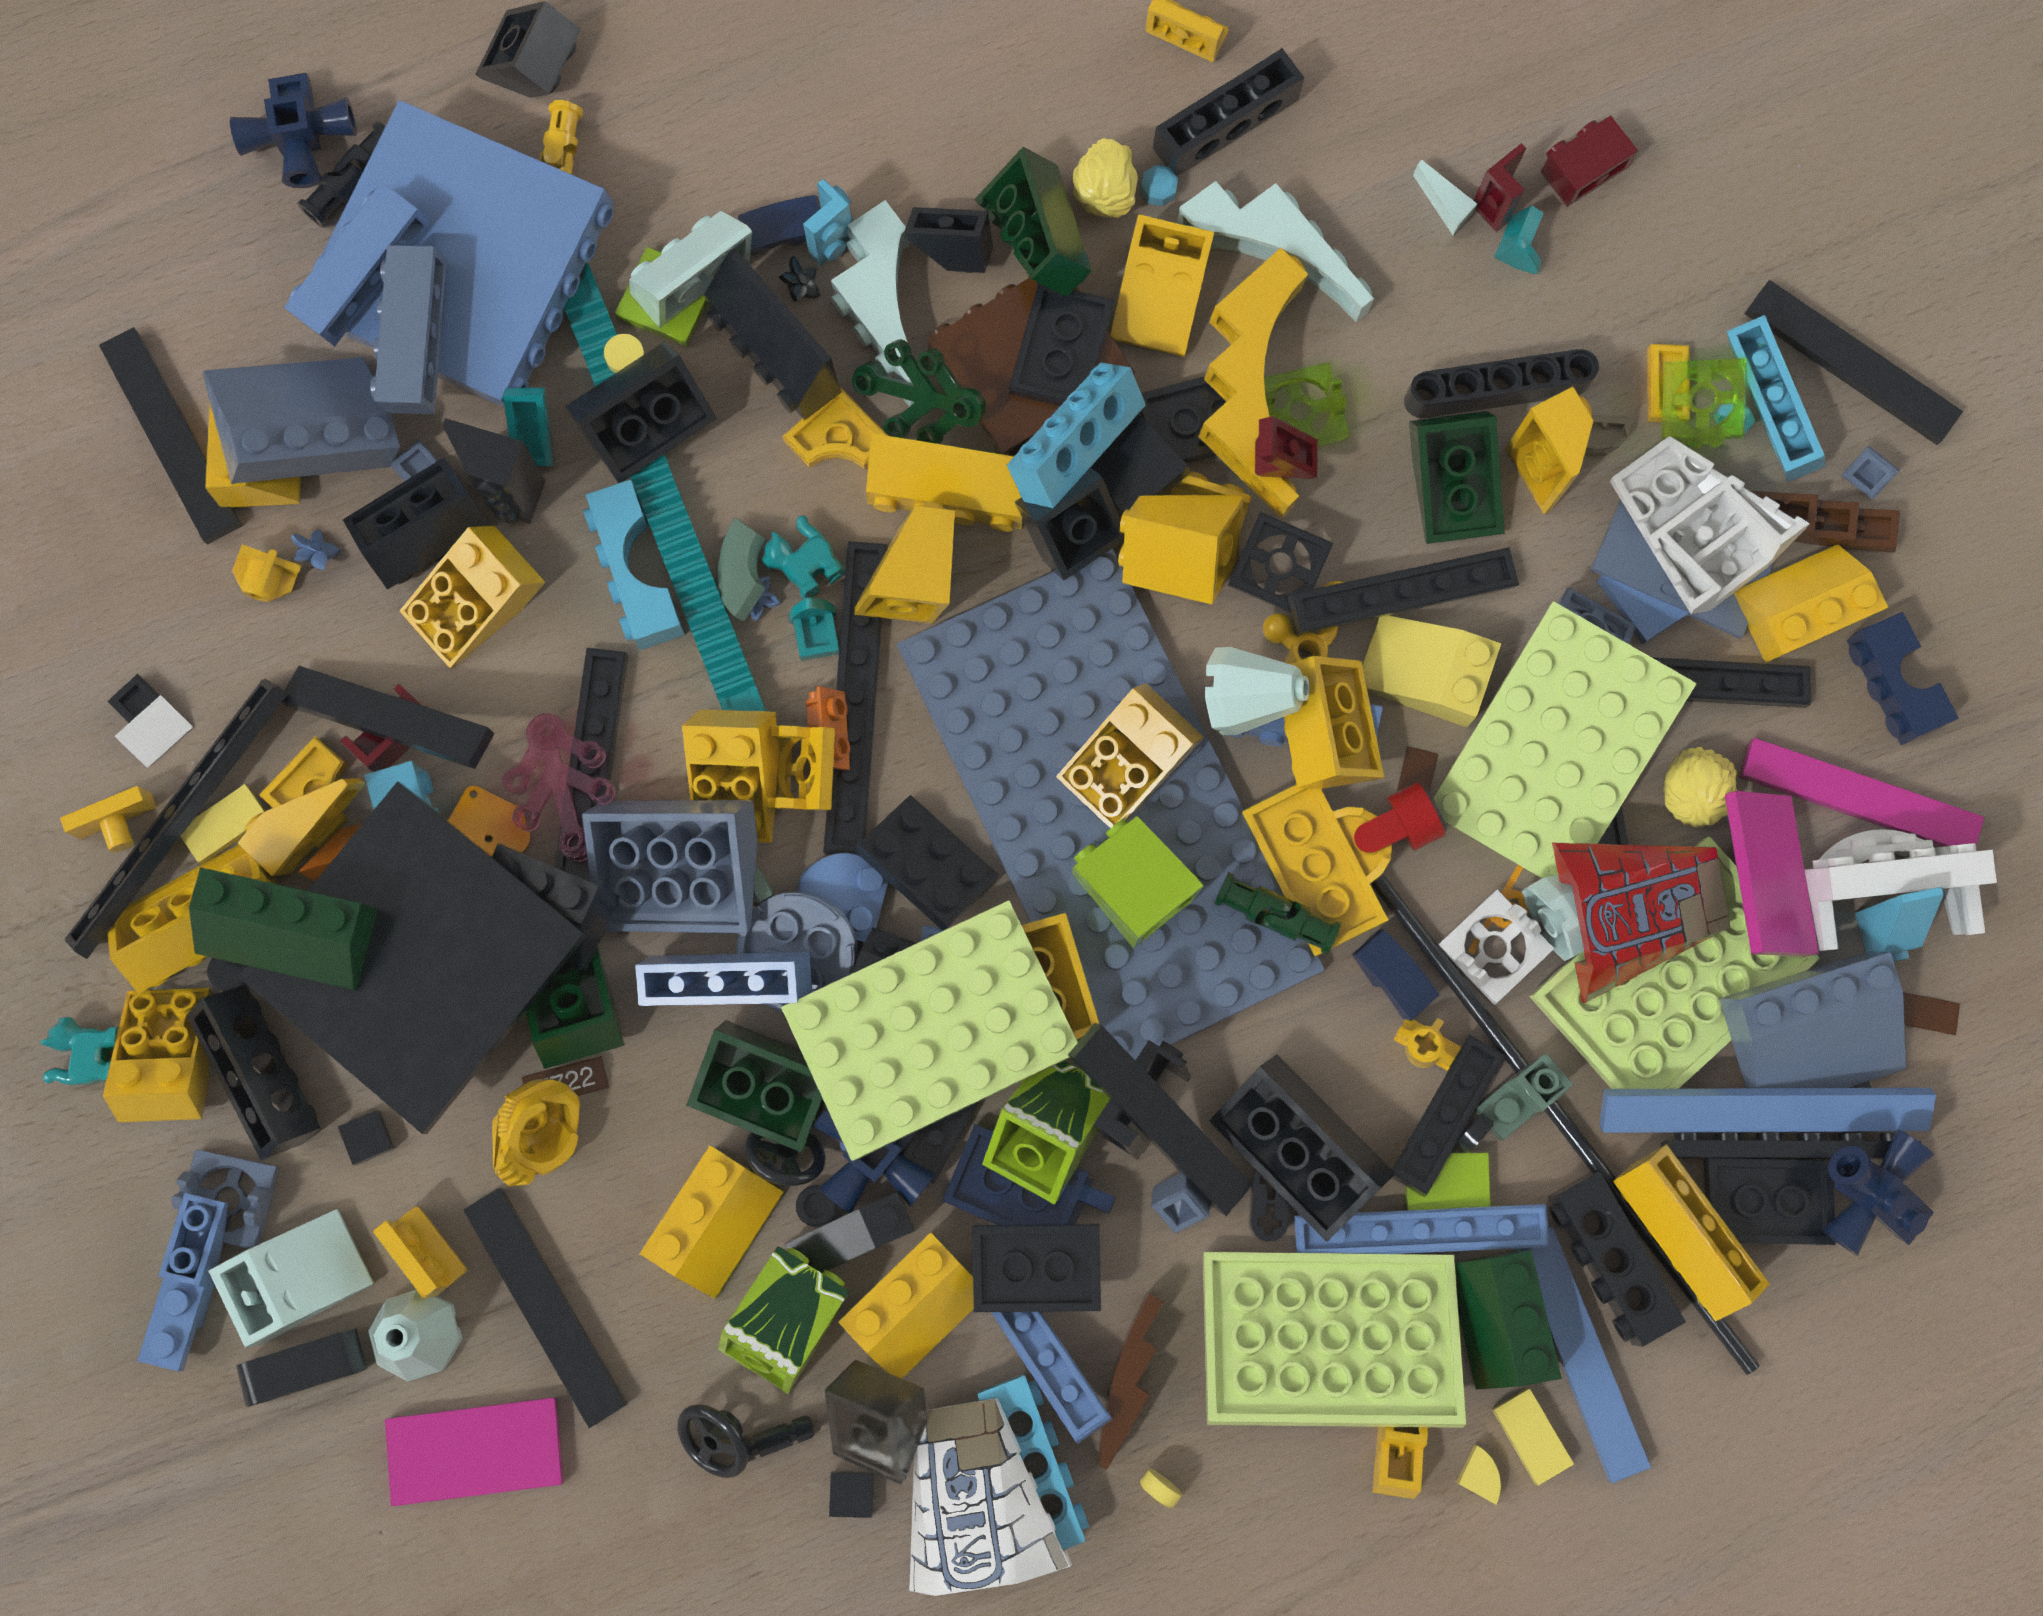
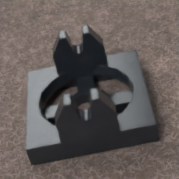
M1260 512L1228 586L1291 613L1287 596L1292 593L1314 589L1334 543ZM1276 535L1286 536L1282 547L1276 548L1271 552L1256 547L1268 537ZM1297 541L1302 543L1309 553L1310 570L1298 565L1296 562V557L1292 552ZM1276 553H1285L1292 560V569L1285 575H1276L1269 567L1270 558ZM1250 559L1265 565V570L1269 576L1264 588L1258 586L1252 576ZM1293 576L1305 582L1292 593L1274 594L1280 580Z

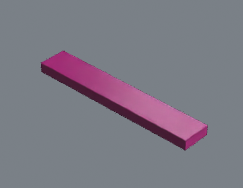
M1757 738L1749 741L1739 778L1878 826L1908 834L1916 833V837L1922 840H1932L1933 844L1939 847L1976 843L1977 846L1985 818Z

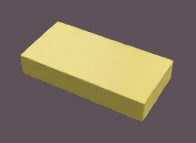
M244 784L195 817L180 837L197 862L203 864L239 841L246 833L245 826L249 820L266 810L252 789Z
M1530 1388L1523 1389L1491 1409L1535 1485H1541L1574 1465Z

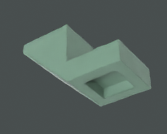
M1544 1053L1479 1103L1475 1112L1478 1116L1483 1112L1493 1121L1494 1126L1491 1128V1132L1499 1141H1502L1531 1116L1544 1111L1570 1089L1573 1084L1550 1056Z

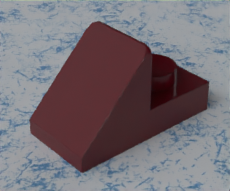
M1274 416L1259 419V436L1255 441V474L1262 477L1317 478L1318 439Z

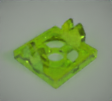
M1746 358L1665 362L1662 440L1671 436L1677 441H1686L1687 445L1695 448H1701L1702 444H1709L1714 448L1722 445L1724 439H1744L1747 382ZM1688 378L1698 382L1688 393H1676L1680 385ZM1711 378L1715 382H1720L1726 378L1734 391H1718L1716 386L1711 384ZM1704 388L1712 390L1715 393V401L1711 406L1701 409L1693 405L1692 398L1698 390ZM1734 404L1732 411L1725 420L1709 428L1711 412L1716 410L1719 405ZM1689 406L1697 414L1696 428L1682 422L1675 412V407Z
M1330 362L1264 377L1265 397L1270 416H1274L1281 421L1288 420L1292 425L1299 426L1300 431L1318 439V445L1348 439L1350 433L1344 415L1346 411V394L1341 393L1342 380L1339 377L1333 376ZM1300 382L1316 385L1326 394L1327 398L1313 401L1310 397L1303 395ZM1287 385L1291 399L1287 402L1286 407L1276 409L1275 395L1283 386ZM1297 401L1306 402L1310 406L1312 414L1305 420L1295 419L1290 413V406ZM1331 410L1327 424L1319 432L1314 433L1311 422L1314 420L1315 414Z

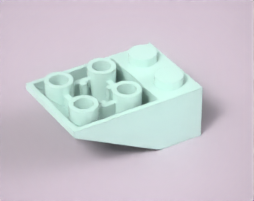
M339 1209L252 1247L209 1270L211 1278L245 1348L261 1346L375 1284Z

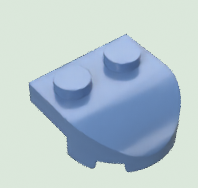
M838 853L822 857L812 865H809L802 873L796 891L810 892L832 902L849 920L857 942L865 943L872 927H877L888 881L861 856L850 853Z

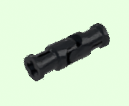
M376 121L372 125L373 131L359 145L353 144L336 163L332 172L325 173L320 179L321 185L306 200L300 199L297 202L299 208L319 227L325 228L328 225L327 219L340 205H347L386 127L381 122ZM355 159L360 168L355 167L350 162Z

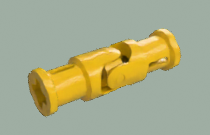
M554 100L552 103H549L548 107L551 118L549 129L543 135L542 143L545 147L544 151L541 152L540 161L572 175L573 158L578 146V140L575 135L578 121L583 118V109L570 101Z

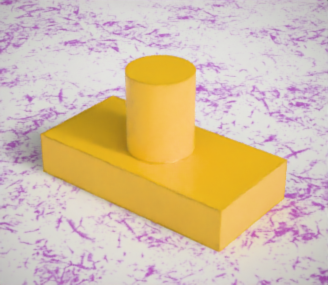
M135 786L62 816L60 820L65 833L79 839L102 831L109 852L115 853L124 851L134 845L126 820L153 810L157 806L152 793L139 786Z

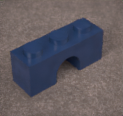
M1903 612L1866 627L1846 640L1849 645V655L1852 661L1861 668L1868 681L1867 689L1874 701L1879 702L1886 716L1885 723L1888 731L1893 737L1898 739L1901 746L1959 719L1941 683L1929 688L1918 689L1910 686L1903 679L1900 671L1902 659L1921 648Z

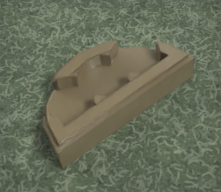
M1592 415L1594 421L1585 455L1590 457L1607 455L1619 448L1630 434L1634 418Z

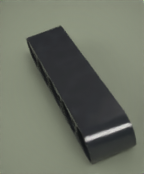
M1575 349L1424 371L1413 378L1404 397V405L1412 416L1429 418L1546 401L1571 387H1574L1577 394L1580 395L1587 390L1599 371V362L1592 352L1585 349ZM1569 368L1579 369L1584 374V378L1574 376ZM1538 373L1542 375L1547 383L1536 382L1531 374ZM1493 379L1504 380L1509 388L1501 389L1497 387ZM1463 384L1467 386L1471 394L1463 395L1459 393L1454 385ZM1426 390L1432 395L1433 399H1421L1416 391Z

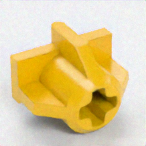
M242 544L232 573L243 594L256 600L271 602L291 593L301 565L276 557L277 552L274 549L265 553Z
M1439 1018L1435 1020L1432 1026L1423 1025L1414 1019L1412 1021L1405 1020L1394 1038L1395 1042L1405 1047L1408 1060L1419 1068H1429L1436 1065L1448 1071L1461 1049L1459 1045L1443 1037L1440 1030L1444 1021Z

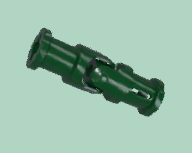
M1230 872L1227 873L1214 902L1217 906L1223 904L1245 914L1246 920L1275 931L1293 941L1299 938L1321 948V952L1326 955L1329 953L1341 926V922L1337 920L1331 922L1310 912L1309 907L1281 896L1261 885L1255 888L1234 878V874Z

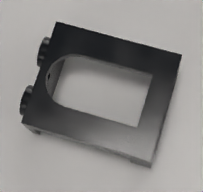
M1148 1040L1135 1060L1155 1082L1158 1081L1165 1068L1187 1082L1191 1078L1186 1067L1187 1061L1182 1058L1184 1054L1165 1041H1162L1158 1046ZM1110 1099L1094 1123V1126L1103 1138L1138 1160L1145 1150L1146 1144L1137 1132L1128 1127L1131 1120Z

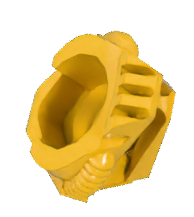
M536 1079L522 1085L504 1096L506 1098L505 1103L499 1108L498 1114L492 1120L493 1169L495 1174L509 1187L529 1185L534 1180L536 1174L546 1175L553 1172L568 1161L575 1151L578 1142L579 1098L567 1084L560 1081Z

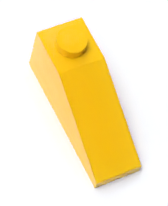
M361 778L340 779L263 813H259L246 824V833L239 840L238 844L271 876L292 874L366 783Z

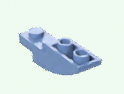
M184 1193L158 1277L163 1278L137 1359L138 1362L174 1371H184L196 1329H202L211 1300L214 1282L209 1270L218 1266L220 1262L228 1203Z

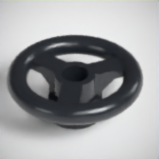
M750 1132L745 1140L744 1155L747 1163L755 1173L772 1183L784 1186L803 1185L816 1179L825 1167V1150L821 1142L812 1133L805 1147L808 1146L813 1154V1163L803 1172H801L796 1161L799 1151L779 1143L774 1144L763 1141L761 1139L764 1137ZM758 1154H760L764 1158L765 1163L761 1161Z
M702 1404L688 1406L681 1412L677 1422L678 1436L685 1451L698 1466L708 1473L722 1478L736 1477L744 1471L748 1462V1449L742 1436V1425L732 1413L725 1410L718 1411L713 1407ZM691 1420L701 1435L700 1440L703 1445L701 1449L692 1437L690 1430ZM721 1451L734 1456L735 1461L733 1464L724 1465L712 1460L714 1454H718Z

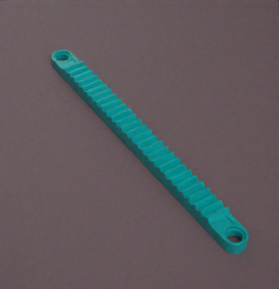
M586 262L582 269L583 275L580 279L578 290L573 297L568 298L564 309L593 383L597 386L615 374L607 366L604 348L606 343L617 334L591 268ZM663 454L630 477L722 710L766 711L666 457Z

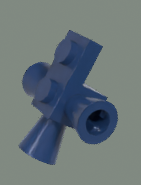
M307 73L268 79L271 98L264 99L267 118L230 117V129L236 150L240 156L275 143L284 156L282 183L291 188L313 187L320 183L322 178L312 151L321 150L319 135L357 136L356 121L348 97H344L315 109L311 80Z
M826 1109L813 1127L843 1143L828 1109ZM916 1131L853 1162L846 1150L842 1156L849 1162L820 1185L819 1188L835 1204L851 1213L869 1179L876 1182L885 1175L911 1207L936 1176V1173L900 1155L918 1132Z
M1898 1129L1880 1166L1870 1161L1867 1153L1860 1147L1847 1146L1838 1150L1829 1162V1175L1836 1182L1834 1188L1852 1204L1827 1224L1822 1231L1843 1248L1858 1256L1875 1219H1877L1896 1238L1910 1245L1915 1237L1924 1231L1928 1220L1934 1212L1903 1182L1932 1158L1934 1154L1922 1143Z

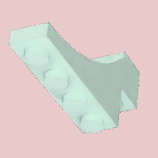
M1217 181L1180 206L1177 223L1213 231L1214 236L1211 248L1244 253L1267 260L1281 247L1288 255H1294L1302 262L1305 271L1308 273L1306 280L1338 303L1355 322H1358L1368 314L1374 300L1369 285L1362 278L1355 277L1349 270L1343 254L1337 249L1332 250L1323 239V233L1314 221H1308L1299 211V205L1293 195L1289 192H1283L1277 183L1241 209H1239V203L1234 194L1228 189L1223 190Z
M884 200L847 225L849 241L846 244L858 263L831 280L833 289L831 301L842 317L848 315L854 322L853 331L864 347L871 345L878 356L875 357V360L883 366L887 377L893 375L895 379L912 383L902 367L892 366L887 362L884 355V349L889 343L897 339L907 342L900 320L897 286L902 251L909 246V241L905 239L904 235L905 225L887 201ZM895 348L897 355L901 357L900 352ZM903 399L909 407L914 403L913 401Z

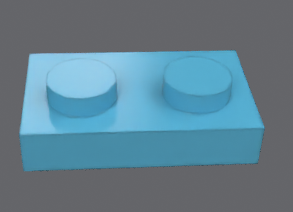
M825 179L817 183L821 209L803 223L809 257L819 267L827 260L833 261L844 252L846 242L849 241L847 225L853 221L850 214L849 205L851 202L849 197L839 186L835 185L832 187Z

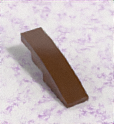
M1750 491L1761 499L1767 496L1780 505L1778 509L1793 519L1799 516L1810 523L1794 542L1829 547L1838 544L1846 549L1896 552L1900 510L1859 508V502L1818 500V495Z
M1146 1293L1126 1333L1111 1375L1104 1407L1113 1420L1101 1427L1098 1464L1105 1470L1110 1466L1150 1396L1148 1392L1136 1386L1157 1349L1144 1341L1143 1338L1164 1303L1150 1293Z

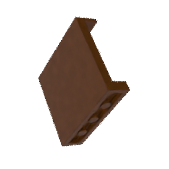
M1030 276L1018 285L1009 284L997 293L995 299L985 305L979 303L972 306L964 313L962 319L952 325L945 323L937 327L931 333L930 338L927 339L928 349L936 348L943 354L945 364L960 386L974 388L983 395L986 401V411L980 424L995 444V454L1015 456L1020 448L1035 435L1044 422L1059 408V406L1009 394V386L1038 282L1032 280ZM1107 331L1098 365L1101 362L1131 367L1135 377V370Z

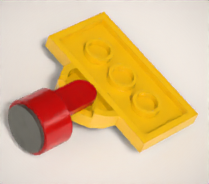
M1416 782L1386 797L1391 810L1378 817L1364 808L1345 807L1332 811L1321 789L1297 788V784L1242 811L1284 897L1309 907L1311 913L1326 920L1341 922L1339 932L1331 949L1388 922V918L1370 884L1381 877L1391 860L1392 844L1405 838L1411 849L1416 851L1446 836L1447 826L1443 816L1425 784ZM1308 943L1315 957L1323 954L1321 948Z

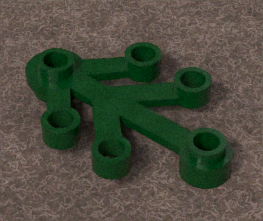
M897 339L886 345L884 355L887 362L892 366H901L912 383L887 377L883 366L875 361H869L857 367L854 371L852 385L858 393L872 396L881 392L914 402L903 413L895 414L885 421L884 430L892 437L903 438L908 435L911 426L935 407L948 412L936 423H928L919 428L916 438L917 441L941 444L943 436L956 425L973 427L982 420L986 411V401L983 395L974 388L961 387L945 364L943 354L936 348H930L920 353L916 361L912 355L911 347L905 340ZM895 348L898 349L901 357L897 355ZM928 357L932 359L934 367L930 364ZM934 374L945 392L937 391L927 375ZM895 423L898 424L900 431L896 428ZM927 432L931 434L933 441L928 437Z

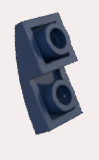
M811 195L774 203L737 215L738 220L746 224L752 231L750 254L755 255L784 243L795 246L805 242L806 236L803 223L819 211L821 206L818 196Z
M1383 929L1378 930L1352 954L1371 984L1383 989L1402 1019L1412 1021L1439 996L1435 987L1414 960Z

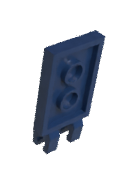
M974 1124L942 1200L996 1225L1076 1224L1084 1203L1110 1214L1116 1198L1091 1187L1094 1179L1089 1178L1090 1173L1076 1168L1055 1205L982 1165L993 1131Z

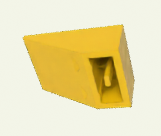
M1138 214L1110 333L1114 341L1185 357L1214 236L1213 231Z
M496 526L468 527L399 612L449 668H454L523 610L545 584V581Z
M1147 683L1133 688L1056 777L1111 828L1121 819L1125 818L1127 820L1179 767L1204 739V736Z
M700 709L682 725L690 800H753L757 842L771 843L773 841L775 809L766 808V797L776 798L779 739L769 736L770 726H777L776 712Z
M210 988L144 990L139 994L137 991H127L103 1092V1098L118 1122L202 1119L209 1086L210 1061L186 1015L203 997L211 995Z

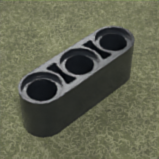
M357 1328L236 1365L246 1407L367 1370Z

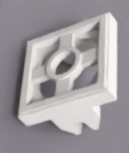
M1495 890L1438 944L1445 955L1493 1005L1497 1004L1554 950V947L1540 934L1542 930L1539 923L1528 918L1526 915L1527 911L1517 904L1512 905L1498 890ZM1496 916L1508 919L1512 923L1502 932H1489L1479 921ZM1469 931L1479 940V954L1475 958L1466 954L1465 950L1466 937ZM1522 931L1526 952L1524 960L1520 965L1510 954L1512 948L1510 941ZM1490 936L1500 937L1506 945L1505 954L1500 959H1492L1484 952V941ZM1487 963H1501L1511 974L1494 978L1488 976L1487 972L1482 968Z

